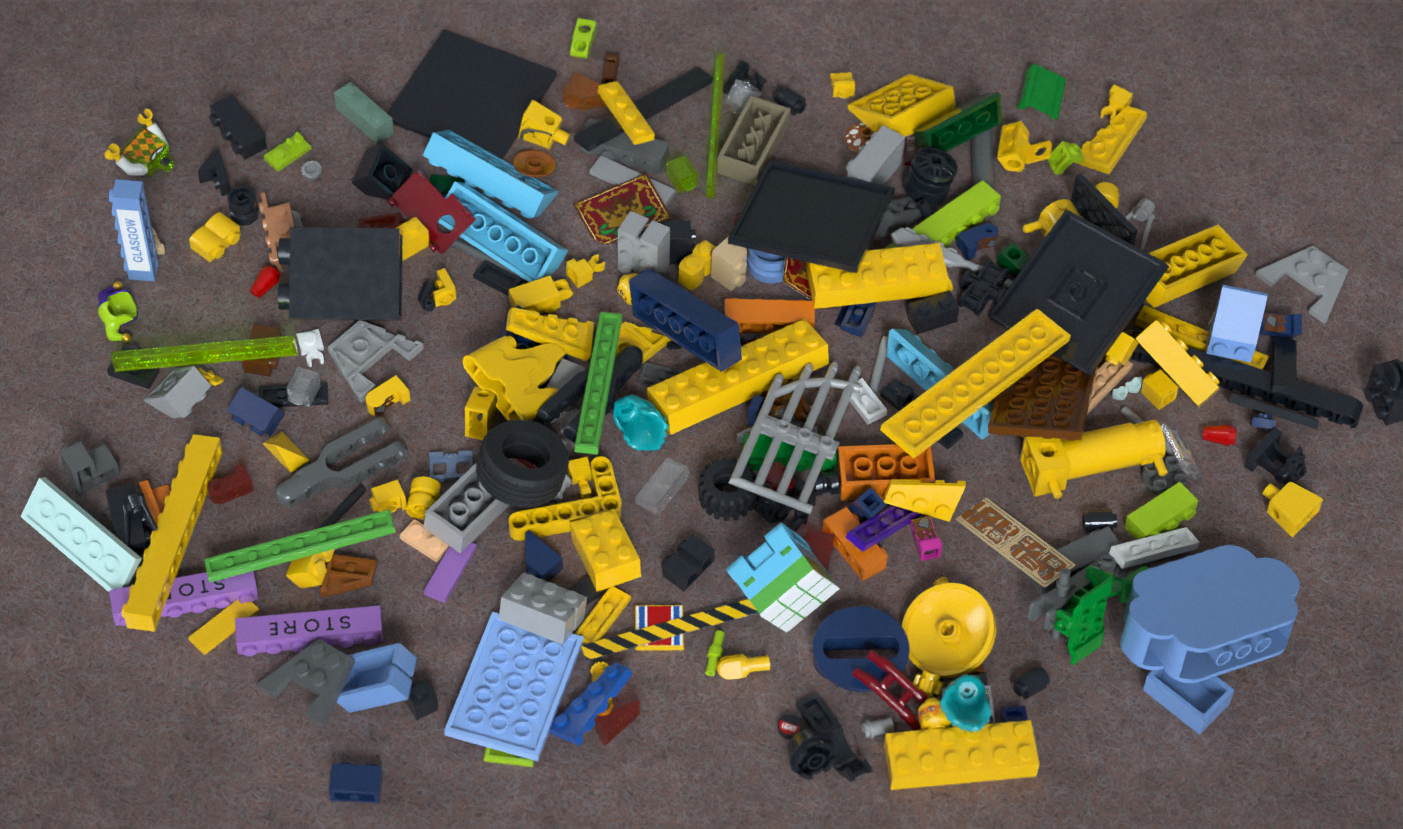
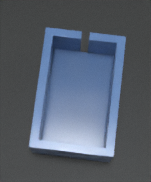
M397 643L348 655L355 664L337 700V703L345 710L352 713L408 700L412 683L409 677L413 676L417 658L402 644Z
M1163 669L1152 670L1147 675L1143 688L1144 692L1199 735L1230 705L1234 689L1217 676L1197 683H1184L1173 679Z

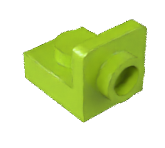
M1064 141L1053 150L1050 158L1047 159L1056 175L1062 174L1073 162L1083 163L1085 161L1082 150L1077 144Z

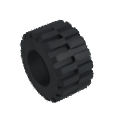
M722 457L721 461L715 459L712 465L708 463L705 466V470H702L700 473L699 502L701 501L702 509L706 508V513L709 516L714 513L715 519L719 520L721 516L724 517V521H729V517H733L734 521L739 520V515L741 514L742 517H745L747 511L751 512L756 503L757 494L737 487L739 490L732 493H725L717 489L720 485L729 484V480L738 462L737 458L732 457V460H727V457ZM750 465L745 467L741 478L753 483L757 477Z

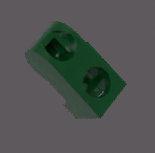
M1012 242L999 253L996 264L1002 268L1010 269V273L1017 277L1030 257Z

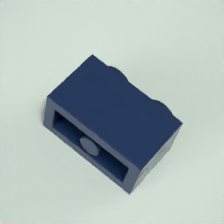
M242 387L227 409L233 415L231 418L233 421L242 426L245 423L251 425L250 430L261 437L263 433L271 436L285 415L278 407Z
M347 762L332 764L329 783L330 801L380 803L383 780L382 766H376L375 764L352 765Z

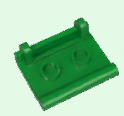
M1032 64L1025 72V82L1017 109L1025 110L1027 106H1030L1049 115L1051 119L1057 120L1067 79L1041 66Z

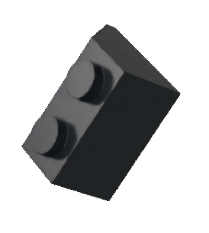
M381 143L365 151L352 184L365 195L388 200L410 178L413 169Z

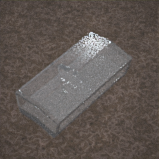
M667 457L637 494L635 504L659 516L691 476L688 466Z

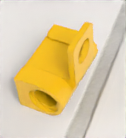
M1022 121L1003 125L997 159L1006 170L1020 172L1024 169L1025 164L1049 159L1052 149L1051 141L1031 145L1028 142L1029 130ZM1045 147L1046 151L1042 155L1037 156V151Z

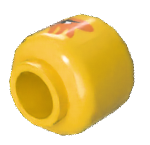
M937 698L927 699L918 708V717L922 730L949 728L951 726V722L943 714L940 700Z

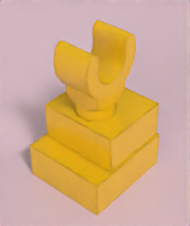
M1113 85L1109 94V106L1102 109L1100 118L1109 114L1111 115V121L1116 116V112L1120 113L1125 107L1131 105L1133 93Z
M598 254L592 256L588 263L585 259L578 262L572 259L566 262V275L577 288H580L592 281L593 272H601L605 269V262L597 264L599 262Z
M588 457L570 460L567 474L572 480V485L578 484L582 499L591 498V489L588 481H591L592 473Z

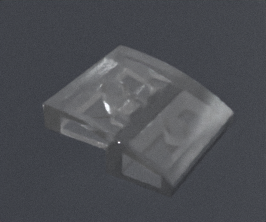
M1163 424L1161 426L1163 434L1180 468L1187 476L1193 479L1199 478L1202 472L1178 428Z

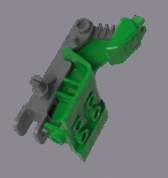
M1102 555L1098 560L1070 579L1071 571L1067 568H1062L1060 570V579L1056 582L1057 587L1047 594H1042L1030 604L1028 620L1033 622L1040 616H1044V629L1047 631L1052 629V638L1059 639L1061 633L1069 637L1070 664L1075 665L1103 644L1105 632L1103 620L1107 598L1120 595L1119 602L1127 603L1135 576L1148 568L1142 566L1135 572L1131 570L1128 574V568L1122 571L1121 567L1116 568L1115 559L1111 555Z

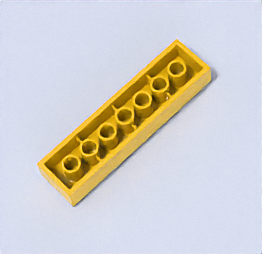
M804 318L741 346L742 360L722 372L705 362L648 387V401L655 405V408L663 417L667 418L666 423L669 424L667 431L672 435L754 398L755 395L759 396L765 390L769 391L777 374L783 375V382L781 384L783 385L788 383L790 379L799 378L807 363L813 365V371L828 365V344Z

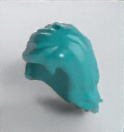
M634 394L624 396L614 402L613 420L623 432L622 436L627 445L637 451L660 450L662 444L665 443V437L668 436L666 431L669 428V424L666 423L667 418L661 415L655 408V405Z
M963 675L950 682L946 690H944L943 698L940 700L943 714L946 715L947 720L952 723V726H957L960 730H966L971 733L981 730L990 721L991 710L990 703L986 697V688L979 676Z

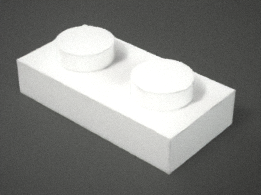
M863 378L859 379L857 384L863 385L860 394L853 392L849 401L868 425L886 416L887 409Z

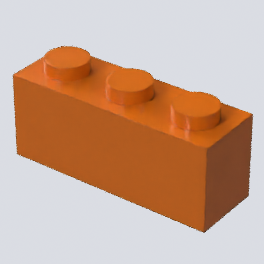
M845 507L823 520L822 532L859 578L865 581L886 569L888 556L884 548L879 547L877 544L862 552L846 539L848 531L859 526L860 520L856 514H852Z

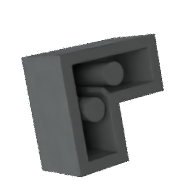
M80 441L60 451L65 475L78 496L120 476L118 464L105 444L87 452Z

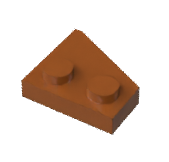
M333 554L331 561L327 563V572L322 582L320 596L328 597L371 586L377 568V560Z

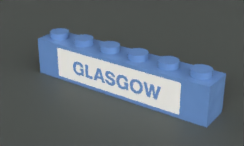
M115 179L114 188H110L109 202L113 203L112 216L116 217L115 230L119 232L118 244H121V258H124V271L127 272L128 279L155 281L159 261L143 181Z

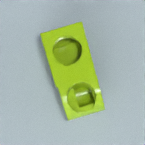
M578 18L572 38L570 52L572 57L588 59L597 34L596 21ZM581 26H589L591 30L581 29Z

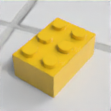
M615 509L570 523L572 542L596 591L641 577L640 558Z

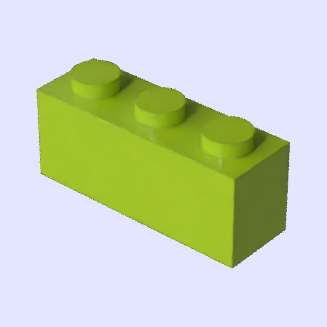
M1178 482L1129 514L1124 528L1136 540L1162 534L1166 531H1173L1177 528L1179 522L1184 519L1188 521L1195 516L1198 500L1181 482Z

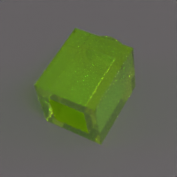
M686 155L666 163V176L678 193L691 191L698 185V172Z

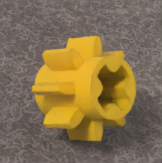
M924 669L922 674H916L913 684L926 693L929 698H933L934 694L939 695L941 693L944 682L939 681L940 674Z

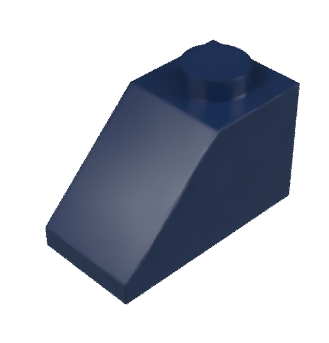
M528 530L525 533L526 574L549 582L563 570V558Z

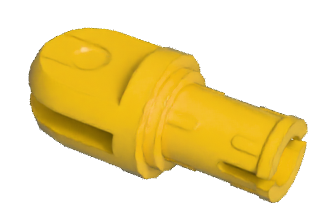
M744 654L728 655L722 657L717 663L718 674L728 680L747 678L749 672L770 670L768 655L747 658Z

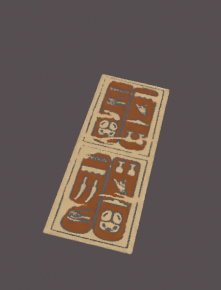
M987 497L956 518L963 526L1044 588L1060 577V570L1062 568L1070 570L1076 566Z

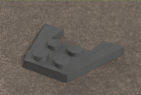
M318 639L256 684V686L264 693L276 699L287 684L293 681L317 695V699L304 714L310 720L325 728L355 662L350 656Z

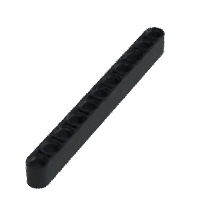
M1129 330L1125 334L1136 340L1142 332ZM1138 342L1131 355V360L1144 364L1147 362L1153 364L1154 367L1163 369ZM1190 347L1186 351L1190 357L1195 355L1204 364L1201 369L1206 374L1211 372L1219 380L1218 387L1231 391L1234 389L1240 391V394L1253 398L1256 396L1272 404L1279 403L1284 405L1285 408L1295 411L1301 410L1317 418L1324 417L1330 422L1349 425L1350 428L1357 427L1363 404L1355 398L1297 381L1295 396L1273 392L1271 372L1216 355L1206 354V352Z

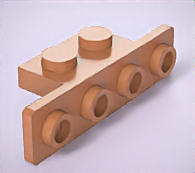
M262 192V201L259 202L261 213L265 214V218L262 219L265 232L268 231L269 234L265 236L268 248L272 249V252L269 253L271 265H276L278 272H282V265L279 264L278 258L279 238H290V227H295L292 208L289 202L270 207L266 193Z

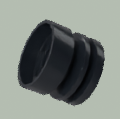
M935 147L919 149L914 154L910 169L904 179L903 187L905 192L917 202L926 199L929 205L942 203L946 199L957 173L958 166L956 160L949 153Z

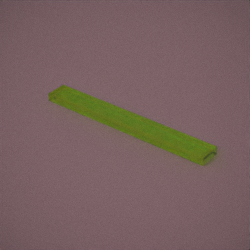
M720 53L716 55L706 197L710 199H715L725 67V54Z
M294 336L111 352V360L115 372L298 356Z

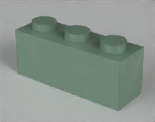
M349 82L334 92L335 108L377 145L394 134L392 117L353 83Z

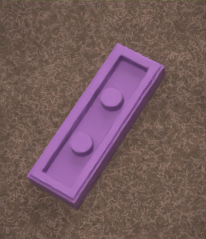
M471 543L461 553L449 546L427 584L424 595L446 603L477 549V544Z

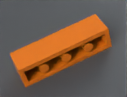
M725 299L724 315L738 323L739 333L771 334L804 318L814 328L815 309L813 301Z

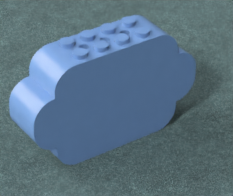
M1224 545L1208 549L1192 556L1189 555L1173 562L1148 568L1138 573L1133 580L1123 616L1125 624L1120 638V647L1135 665L1147 670L1163 669L1170 677L1184 683H1197L1280 655L1286 649L1298 613L1295 599L1300 588V581L1296 574L1283 562L1273 558H1256L1248 550L1234 545Z

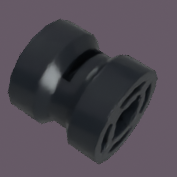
M830 471L828 474L819 473L814 485L816 496L823 495L824 493H830L831 495L839 494L837 471Z

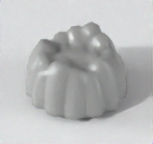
M307 161L301 167L302 175L308 180L313 181L321 176L322 167L317 161Z

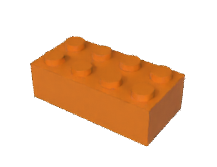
M897 444L838 446L837 472L840 501L857 500L869 488H872L883 499L891 479L920 480L922 483H935L931 446L915 458H912Z

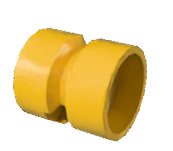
M417 477L413 479L406 507L407 514L412 518L425 520L426 511L440 497L441 484L430 477Z

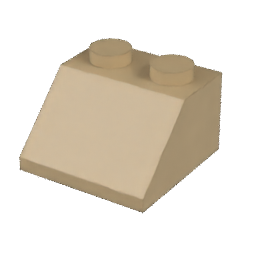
M727 237L712 251L711 278L730 291L736 286L741 287L746 280L747 249L728 244Z

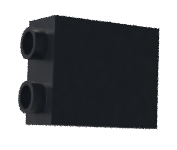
M290 227V238H279V264L290 265L289 283H279L278 308L279 310H289L290 319L402 321L403 231L400 228Z

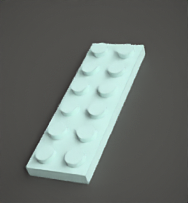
M46 477L38 479L21 517L108 592L109 590L128 587L142 558Z

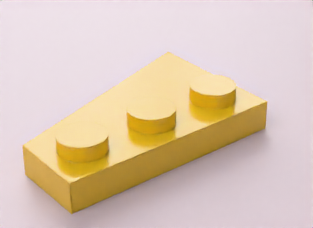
M891 479L883 497V502L950 522L966 487V481L944 483V480H935V483H922L920 480Z

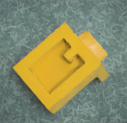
M851 72L830 73L833 97L848 98L849 96H854L855 81L852 79Z
M446 269L438 270L437 280L435 281L437 291L433 292L435 307L440 305L447 306L456 300V287Z

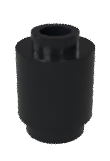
M780 87L774 95L776 104L790 108V114L793 116L797 113L801 114L806 108L805 97L788 87Z
M1111 509L1088 510V513H1083L1082 515L1083 530L1091 533L1096 529L1102 530L1109 526L1113 532V528H1117V515L1113 514Z
M1033 667L1014 678L1013 690L1017 696L1028 699L1047 687L1050 683L1049 675L1044 668Z

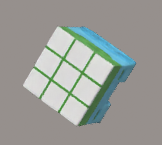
M780 522L764 536L767 542L765 541L748 557L742 554L726 570L748 597L761 617L788 632L840 588L814 555L807 542L795 531Z

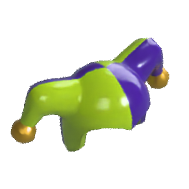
M115 281L113 286L98 294V315L105 324L106 335L109 341H123L127 343L130 342L131 335L129 333L121 334L119 330L121 326L137 320L138 312L131 294L128 290H121L123 284L120 281Z

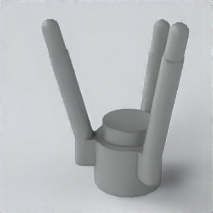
M1141 199L1137 206L1133 207L1125 217L1127 220L1133 217V219L1138 221H1147L1141 241V250L1145 248L1150 227L1155 218L1152 214L1155 210V205L1148 199Z

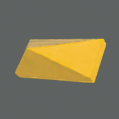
M282 431L263 443L291 474L310 461Z

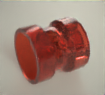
M781 462L772 464L766 481L772 484L774 491L777 490L786 469ZM793 477L791 479V482L788 486L786 493L790 489H792V487L795 484V479Z

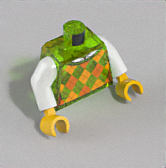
M149 109L144 110V114L148 119L143 118L141 114L137 118L138 122L146 124L147 128L142 127L121 150L117 144L112 143L109 146L110 150L105 152L106 159H115V163L128 175L145 174L152 177L159 168L170 172L174 167V161L169 159V144L158 125L151 121L153 114Z

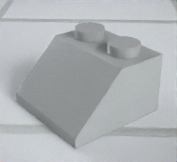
M195 366L172 369L144 401L171 418H184L192 412L191 407L195 403L200 402L206 397V391L211 385Z

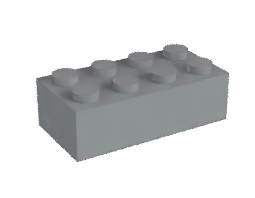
M475 463L426 511L423 528L461 553L509 505L495 499L485 490L477 477Z

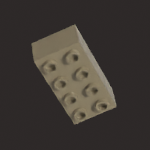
M750 96L718 155L717 173L756 186L768 161L772 160L789 127L791 109Z

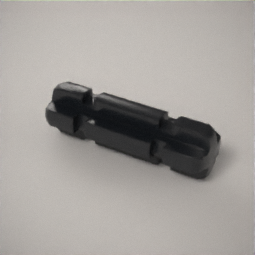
M739 62L737 68L723 87L724 94L732 96L735 93V88H738L745 78L744 74L746 75L750 70L749 63Z

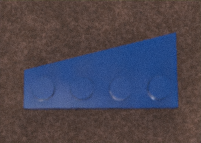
M616 662L608 666L596 681L589 684L588 688L578 698L574 699L562 714L554 719L550 732L554 736L579 746L583 741L581 737L586 730L591 731L596 724L594 719L598 713H604L608 708L607 701L610 697H616L632 676L629 668Z

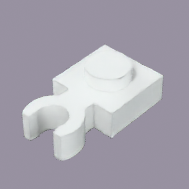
M319 329L296 334L301 354H307V365L312 367L311 360L314 358H318L320 363L324 364V356L320 352L324 351V346Z

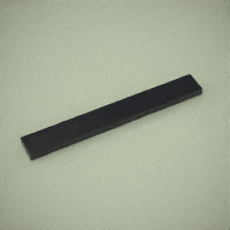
M697 67L633 103L643 118L647 120L712 84L713 77ZM611 114L575 134L574 142L589 152L625 131L615 116Z

